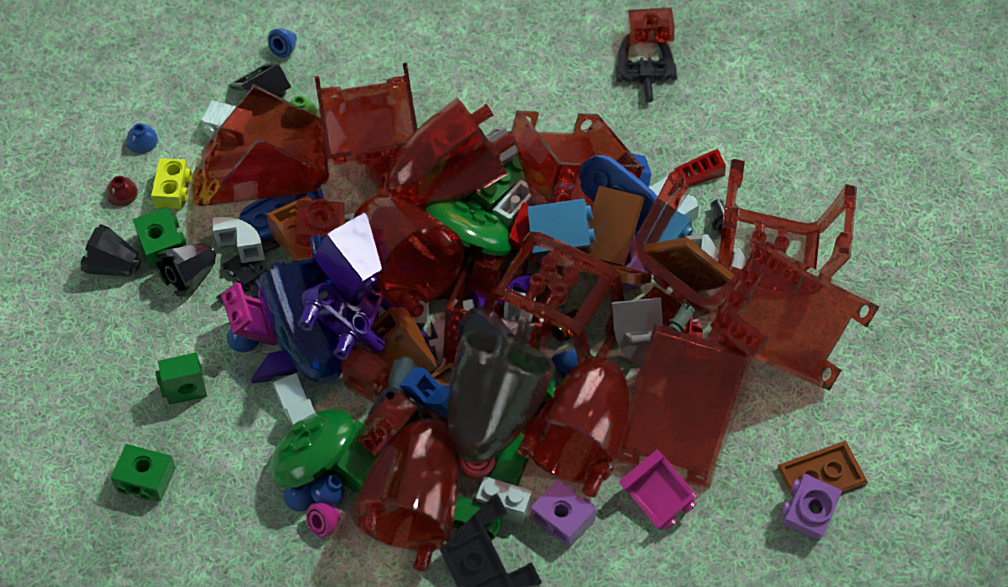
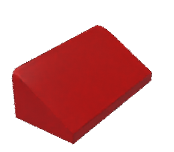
M522 202L509 236V242L512 245V249L531 254L532 241L528 207L530 205Z

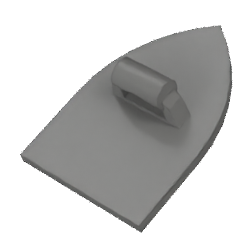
M661 297L612 302L614 332L617 343L624 355L641 368L654 356L662 339Z

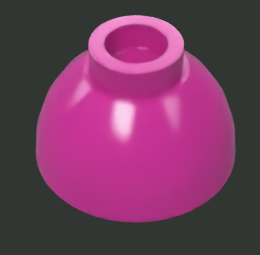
M324 503L310 505L306 515L310 530L319 538H325L332 534L341 517L337 508Z

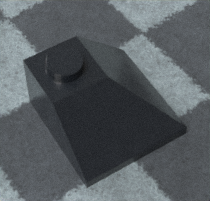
M266 63L229 84L231 89L266 98H274L275 100L286 95V90L291 88L278 63Z

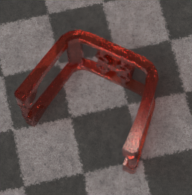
M732 159L718 262L738 277L737 282L797 295L812 294L819 291L851 258L857 187L845 184L834 202L817 221L811 223L798 222L746 210L737 206L735 203L736 195L743 181L745 161ZM845 210L844 231L836 238L832 256L816 273L820 233H823ZM737 221L755 225V231L749 241L752 250L747 259L750 271L732 266ZM764 227L778 230V235L773 244H765L767 235L764 233ZM787 232L806 236L801 282L782 278L783 271L788 264L785 258L790 244ZM764 258L773 259L770 264V271L773 273V276L759 273Z
M673 171L667 177L635 238L634 249L637 258L654 276L652 279L665 290L668 287L673 290L672 294L684 304L688 302L705 314L718 315L724 313L780 263L778 250L772 243L767 241L750 261L715 295L707 297L696 293L653 260L645 250L646 244L660 241L671 219L690 192L689 187L684 184L685 179Z
M530 232L522 240L516 258L499 284L491 288L487 294L483 307L487 306L493 309L499 316L500 306L497 304V300H502L567 331L574 339L578 361V377L582 381L591 383L616 342L613 311L605 327L607 338L595 358L590 353L587 333L584 329L608 290L611 306L612 302L625 301L621 277L612 266L551 236L540 232ZM535 245L551 251L552 254L543 257L541 269L537 274L531 276L529 290L525 296L508 289L513 279L527 274L529 256ZM561 256L574 262L573 265L565 267L563 277L556 273L557 263ZM584 266L601 276L575 318L571 319L556 311L559 305L566 302L567 294L571 287L578 283L579 272ZM545 284L552 289L551 300L547 306L534 301L537 294L545 291Z

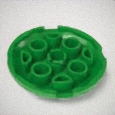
M441 199L431 202L425 209L424 213L428 214L426 219L433 227L466 247L472 244L481 247L483 253L497 256L507 255L512 250L508 229L499 221L497 216L482 210L481 206L473 201L466 203L454 199Z
M327 409L297 421L280 440L274 450L270 465V473L274 482L282 488L298 487L314 480L315 477L313 475L323 467L327 470L332 467L347 450L354 437L356 425L353 423L352 416L341 409Z

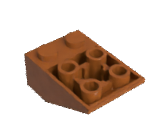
M306 196L267 213L271 236L303 272L311 269L307 261L308 251L320 246L326 235L333 231L320 208L309 196Z
M391 306L371 325V331L381 340H384L385 344L382 345L383 349L377 354L373 353L365 344L364 346L374 362L397 389L406 396L408 394L399 385L413 367L425 368L430 375L439 368L409 310Z

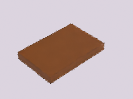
M599 186L592 207L593 219L589 220L590 229L594 228L596 242L592 243V250L580 248L579 254L625 266L645 198Z
M846 440L777 466L789 493L795 479L800 480L804 474L842 490L841 494L865 486L868 483Z

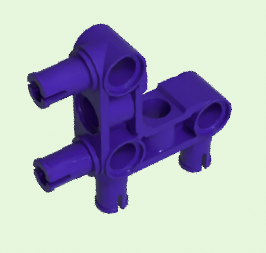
M379 275L377 276L378 281L369 288L370 293L361 300L356 298L349 303L340 296L336 289L327 283H321L303 292L302 302L305 309L298 321V325L302 326V329L310 331L313 329L316 319L319 318L340 336L333 352L335 356L338 355L339 359H348L350 351L356 342H362L373 353L377 354L383 349L382 345L385 344L384 340H381L371 331V325L379 306L386 311L391 306L399 308L401 304L387 293L386 283Z

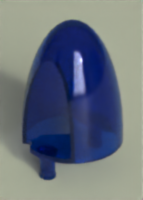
M314 235L308 239L313 256L324 240L323 235H320V238L319 235ZM314 257L287 264L285 262L271 264V270L257 279L256 287L264 314L276 341L291 364L304 377L320 384H328L335 381L346 369L352 349L348 359H339L338 355L335 356L333 353L340 339L336 332L319 318L316 319L314 327L310 331L302 329V326L298 325V321L305 309L302 302V294L305 290L321 283H327L339 293L340 291L318 265Z

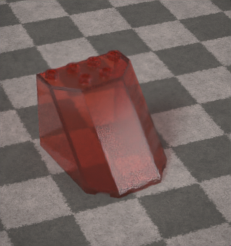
M403 63V76L389 78L386 80V83L341 89V87L322 88L320 77L315 76L328 163L342 165L347 162H357V165L371 163V159L380 158V161H389L394 159L393 156L416 153L417 149H420L407 63Z
M254 84L204 146L201 153V162L195 168L192 175L193 205L213 206L316 192L321 185L326 184L330 176L323 119Z

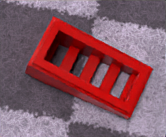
M716 149L674 168V172L679 182L686 188L725 176L726 164L719 150ZM695 168L697 169V171H698V173H699V174H697V175L695 174V172H694V170H693V169H695ZM685 171H688L690 178L687 179Z

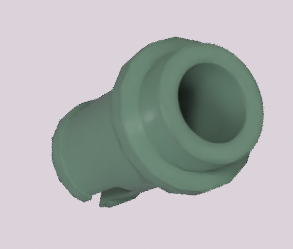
M683 303L674 318L668 321L667 328L671 333L680 335L685 332L686 324L695 313L691 306L686 310L688 304Z

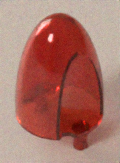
M455 98L423 123L400 148L385 176V195L392 204L404 209L419 210L426 209V207L436 203L455 202L505 177L507 171L502 165L500 154L517 145L518 142L510 131L493 143L489 142L479 127L480 124L494 116L489 106L484 104V106L470 114L458 98Z
M374 195L368 197L356 208L353 219L363 213L368 217L382 267L375 285L390 303L404 307L412 317L417 318L424 312V306L419 301L428 303L437 298L452 284L458 275L464 257L462 241L453 229L408 201L393 195Z
M593 357L574 366L554 390V398L544 404L536 418L526 423L521 432L524 438L517 449L520 455L531 458L532 461L546 472L572 483L585 484L582 492L591 498L597 496L602 482L607 480L614 470L609 463L613 461L627 422L629 390L625 374L620 366L606 357Z
M423 418L407 424L398 431L383 448L370 469L352 515L354 523L363 534L389 546L417 551L413 568L421 572L429 570L433 552L439 550L444 545V541H450L456 514L458 467L455 449L446 429L435 420Z

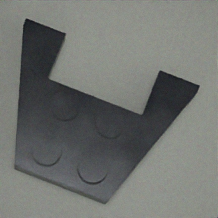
M498 493L494 494L439 549L457 587H528L542 583L532 562L508 574L484 525L508 514Z

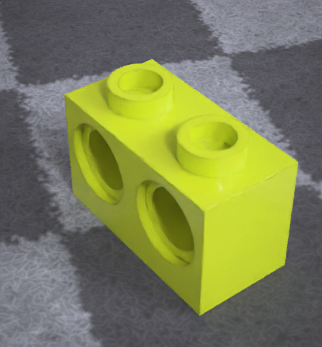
M159 158L151 195L155 208L168 207V209L182 210L183 202L188 200L187 183H191L192 170L188 168L186 160Z

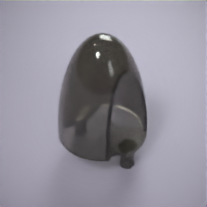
M520 319L514 338H507V335L504 334L497 336L494 333L484 331L465 332L461 337L449 383L447 422L452 446L458 456L468 463H484L504 452L528 425L548 390L556 367L547 356L528 344L535 327V323L532 321L530 324H527L529 320Z

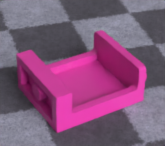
M235 282L221 294L233 334L272 346L278 344L290 334L277 294L270 293L263 300L244 295L242 286L238 282Z
M658 449L619 481V484L631 495L658 530L662 528L668 530L678 521L676 517L683 511L685 514L690 512L697 505L695 501L699 498Z

